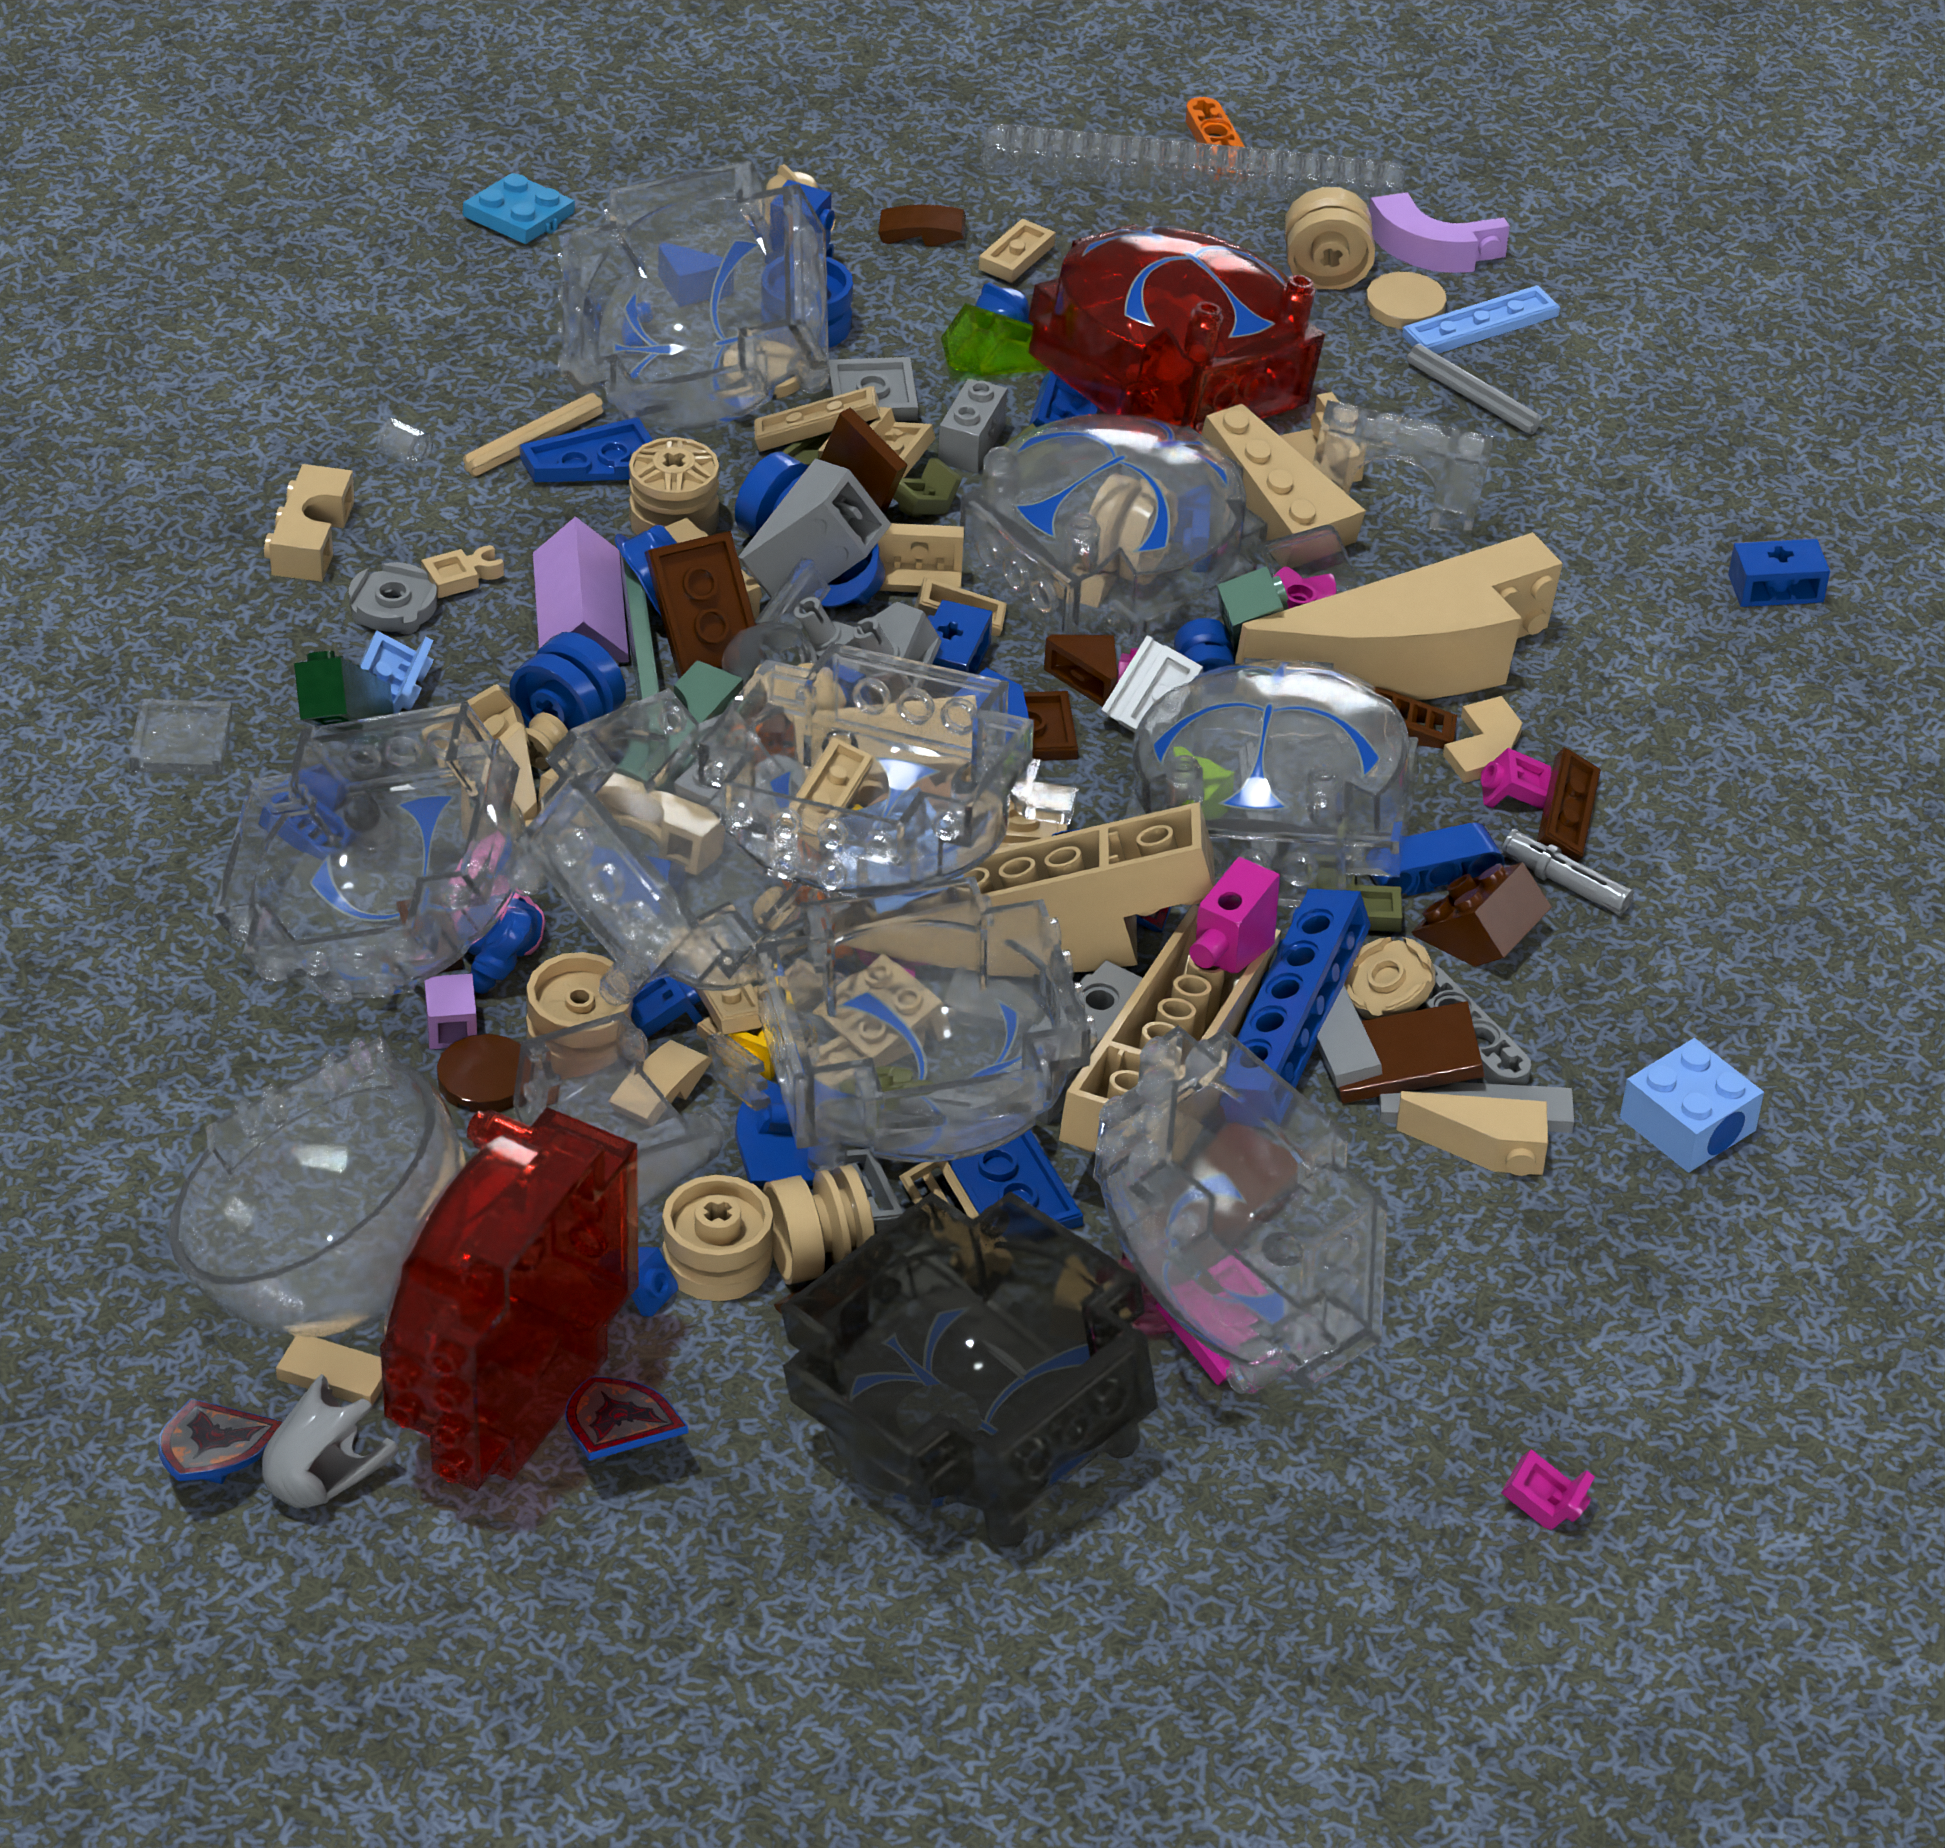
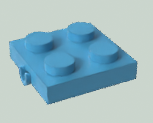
M514 173L507 175L463 202V217L524 244L529 243L545 232L548 234L553 233L557 230L558 224L575 211V200L560 194L555 189L546 188L528 180L523 175Z

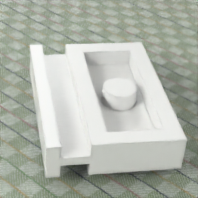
M1147 635L1101 709L1102 714L1113 718L1120 725L1154 743L1169 728L1202 674L1203 666L1168 646L1159 644Z

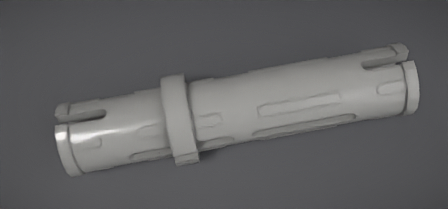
M1516 829L1509 833L1503 843L1502 855L1516 862H1523L1526 867L1535 871L1536 877L1544 881L1548 878L1571 891L1598 903L1620 917L1633 901L1634 890L1618 884L1585 865L1561 854V849L1553 844L1546 846Z

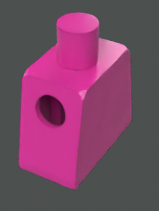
M1240 856L1233 862L1198 908L1196 942L1189 949L1190 957L1195 964L1202 968H1210L1214 965L1230 973H1239L1275 943L1280 882L1279 873Z

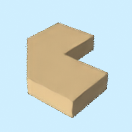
M1502 696L1463 706L1461 718L1475 736L1444 744L1443 756L1463 783L1481 779V773L1489 762L1494 761L1507 748L1513 749L1514 745L1518 742L1523 722Z

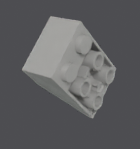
M815 458L741 552L738 559L777 607L786 613L798 605L799 602L808 598L866 558L891 526V523L849 469Z

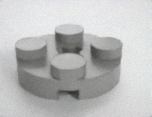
M407 563L382 564V571L374 572L370 575L369 568L365 569L353 578L349 586V606L353 621L359 625L379 631L412 634L419 629L420 624L428 621L436 611L437 588L435 582L432 584L429 581L428 573L423 569Z

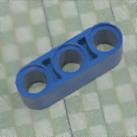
M1467 823L1387 840L1371 848L1365 858V866L1377 886L1401 887V894L1406 893L1407 896L1435 891L1433 887L1447 884L1449 886L1453 881L1466 874H1470L1472 878H1475L1494 865L1502 864L1503 867L1505 865L1502 853L1487 829L1480 823Z

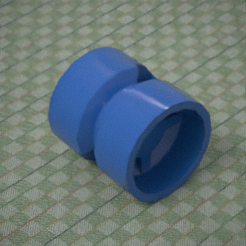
M1198 618L1187 622L1175 635V651L1203 666V672L1189 695L1197 700L1226 697L1231 693L1230 688L1234 669L1221 672L1216 671L1235 666L1236 658L1233 654L1234 649L1227 626L1219 620L1212 618Z

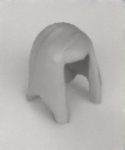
M321 1374L303 1394L299 1402L268 1441L262 1456V1477L268 1491L285 1504L294 1508L315 1507L326 1504L329 1499L384 1466L396 1456L399 1447L394 1441L386 1438L367 1456L354 1453L353 1442L357 1432L355 1424L373 1409V1406L369 1401L362 1398L350 1405L339 1407V1403L334 1395H332V1389L329 1387L327 1378Z

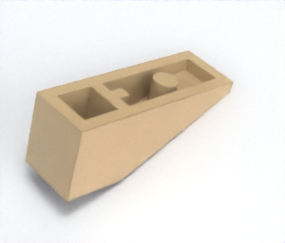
M1401 1091L1396 1130L1493 1172L1512 1173L1518 1176L1528 1174L1543 1175L1548 1147L1547 1101Z

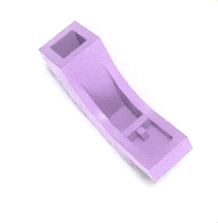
M1408 192L1372 197L1370 199L1369 212L1372 218L1374 240L1387 253L1407 264L1438 272L1465 273L1474 272L1476 261L1506 257L1510 226L1504 217L1469 223H1447L1422 213Z

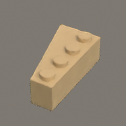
M1239 404L1206 416L1200 437V442L1205 446L1198 445L1197 450L1226 472L1228 489L1220 476L1210 466L1284 567L1356 542L1366 510L1247 407Z

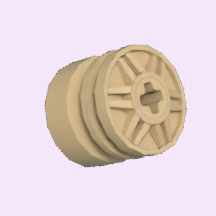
M678 437L656 439L639 447L632 454L629 462V488L631 492L629 520L632 531L638 535L655 525L665 527L688 518L700 531L706 532L708 536L712 535L716 531L719 522V499L717 496L719 490V463L716 454L704 444L692 439Z
M852 1165L835 1167L832 1175L828 1170L816 1171L813 1178V1195L802 1176H792L765 1182L763 1193L769 1198L774 1214L771 1239L773 1243V1258L786 1284L821 1278L825 1270V1254L836 1273L848 1272L851 1263L856 1269L873 1265L876 1243L872 1209L858 1172Z

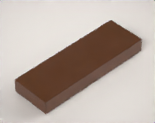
M1565 747L1561 749L1554 759L1537 842L1546 846L1553 844L1561 849V854L1578 862L1584 853L1601 769Z

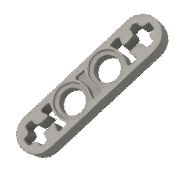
M1433 964L1435 968V985L1428 999L1416 1010L1468 1001L1476 1037H1481L1491 1042L1490 1046L1479 1047L1485 1076L1483 1078L1489 1084L1527 1086L1531 1072V1060L1527 1054L1440 967Z

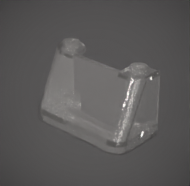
M624 1012L521 1041L513 1105L520 1126L530 1138L551 1146L552 1166L595 1220L604 1227L624 1222L719 1155L724 1142V1131L716 1118H712L706 1111H698L689 1115L686 1122L643 1071L645 1056L648 1053L646 1036L641 1029L636 1028Z

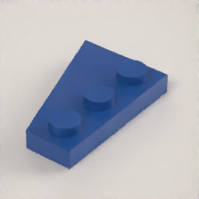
M639 417L520 444V459L534 482L630 480L629 462L632 454L643 444L651 442L653 439Z

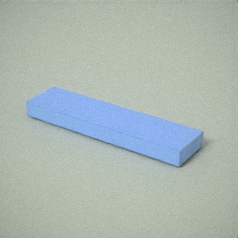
M1537 285L1403 327L1402 337L1412 347L1421 344L1432 352L1439 354L1558 317L1560 306Z

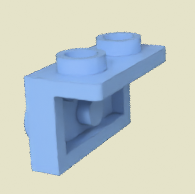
M376 630L368 644L360 666L362 669L369 670L371 674H377L378 678L391 684L394 719H396L402 707L408 711L411 710L420 694L422 687L415 683L416 680L419 682L424 680L434 661L433 658L427 656L434 640L425 636L415 651Z

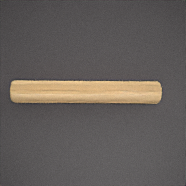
M588 393L465 454L463 457L465 465L463 467L471 476L478 477L520 456V444L562 435L600 416L603 413V401L595 393Z

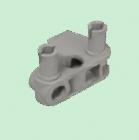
M809 597L799 602L806 614L803 613L799 606L795 607L794 615L809 635L806 643L808 651L805 653L807 663H813L825 669L835 661H840L867 672L873 699L881 702L911 700L922 689L942 642L923 610L895 602L874 617L859 621L858 627H852L841 622H832L823 609L820 600L816 597Z

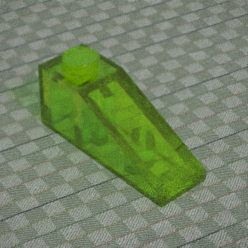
M967 303L963 305L941 336L948 365L961 372L968 371L980 376L1068 369L1074 368L1076 365L1068 337Z

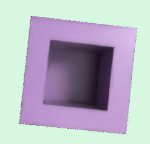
M472 974L424 977L429 1049L448 1048L458 1040L471 1035H477Z

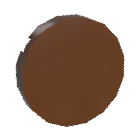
M494 1034L468 1036L454 1042L441 1054L437 1064L439 1091L448 1103L458 1107V1103L462 1106L469 1107V1112L479 1114L502 1112L518 1105L525 1098V1092L532 1088L534 1083L532 1056L522 1044L509 1037Z

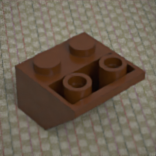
M1523 862L1506 868L1502 864H1497L1487 869L1478 877L1472 878L1470 874H1466L1453 881L1447 887L1449 894L1423 911L1424 919L1411 933L1414 937L1476 967L1504 958L1552 906Z

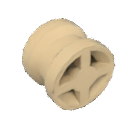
M542 712L536 714L529 722V728H526L530 743L528 753L531 766L540 770L547 769L555 760V754L562 753L570 744L571 737L568 729L562 721L550 713Z

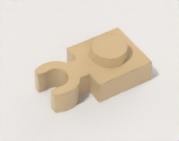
M493 546L480 547L474 554L468 556L465 555L462 549L421 560V567L428 573L429 581L432 584L435 582L438 599L479 588L480 578L494 580L504 575V561L502 559L495 560V548Z

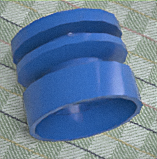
M782 451L770 453L760 460L749 472L738 493L735 504V521L738 528L754 537L809 466Z

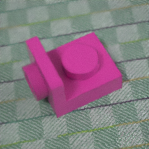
M1507 748L1494 761L1489 762L1481 773L1484 805L1495 807L1509 795L1519 801L1544 809L1552 773L1551 766Z

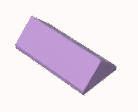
M574 517L533 552L539 648L551 637L561 632H575L597 642L608 651L616 663L629 662L619 549L577 517Z

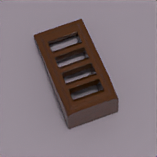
M1371 687L1364 736L1368 739L1444 749V744L1454 742L1457 715L1386 689ZM1416 722L1425 723V726L1420 725ZM1434 724L1443 725L1442 732L1434 730Z

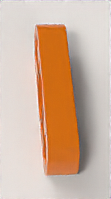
M1196 97L1189 100L1186 107L1185 121L1211 167L1218 172L1226 174L1241 171L1245 166L1246 148L1220 103L1209 97ZM1211 134H1217V135H1221V136H1220V137H1215V136H1210V135H1211Z

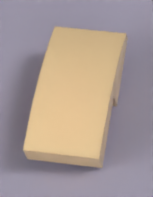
M669 1040L639 1065L609 1104L615 1113L654 1130L676 1096L684 1100L688 1098L712 1061L702 1053Z

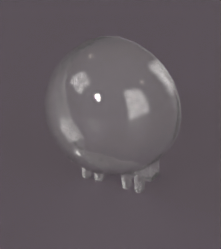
M382 1037L367 1044L361 1039L349 1043L350 1053L340 1058L333 1052L322 1057L323 1063L319 1069L280 1089L274 1083L262 1088V1098L252 1103L245 1097L235 1102V1112L206 1126L208 1149L184 1182L171 1213L169 1241L174 1260L183 1273L210 1302L237 1320L275 1334L326 1337L359 1330L384 1319L391 1290L392 1294L387 1313L391 1310L392 1303L397 1295H399L395 1311L403 1307L419 1293L422 1264L418 1268L417 1264L422 1256L417 1250V1239L421 1224L438 1194L463 1165L466 1164L465 1156L453 1119L439 1092L413 1066L400 1063ZM466 1168L449 1183L427 1217L422 1234V1244L427 1251L435 1243L436 1249L426 1260L424 1286L436 1275L455 1241L458 1229L442 1242H440L439 1238L462 1220L466 1193Z

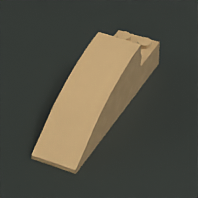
M1530 533L1242 623L1235 666L1253 665L1276 670L1280 666V662H1293L1286 666V671L1291 669L1329 670L1353 681L1320 672L1300 671L1286 674L1282 682L1274 684L1270 680L1272 673L1258 668L1234 669L1230 691L1234 696L1341 705L1369 704L1371 687L1386 689L1418 701L1467 694L1504 685L1507 682L1516 640L1529 634H1537L1548 627L1563 563L1534 533Z
M1200 802L960 857L959 860L964 877L951 881L945 887L942 886L937 890H929L906 899L903 904L892 908H884L877 911L864 893L837 886L833 934L838 942L882 951L883 953L944 968L992 973L1053 974L1096 971L1106 960L1119 967L1138 965L1136 915L1148 916L1162 908L1180 904L1196 905L1201 903L1215 886L1214 850ZM857 882L847 884L853 889L862 890Z
M1192 905L1066 1091L1059 1141L1074 1145L1086 1152H1097L1113 1157L1115 1133L1124 1127L1131 1126L1122 1141L1118 1155L1119 1160L1131 1166L1145 1167L1151 1170L1157 1162L1176 1167L1214 1095L1215 1075L1218 1070L1222 1069L1230 1053L1231 1042L1235 1036H1238L1246 1020L1248 1006L1254 1003L1258 995L1263 975L1268 970L1279 943L1281 930L1276 929L1275 943L1239 973H1230L1214 965L1210 968H1202L1193 962L1189 954L1190 947L1196 942L1199 908L1197 905Z

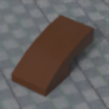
M919 204L881 210L878 233L882 243L891 244L921 236L925 246L933 247L964 239L966 214L964 209L943 205Z

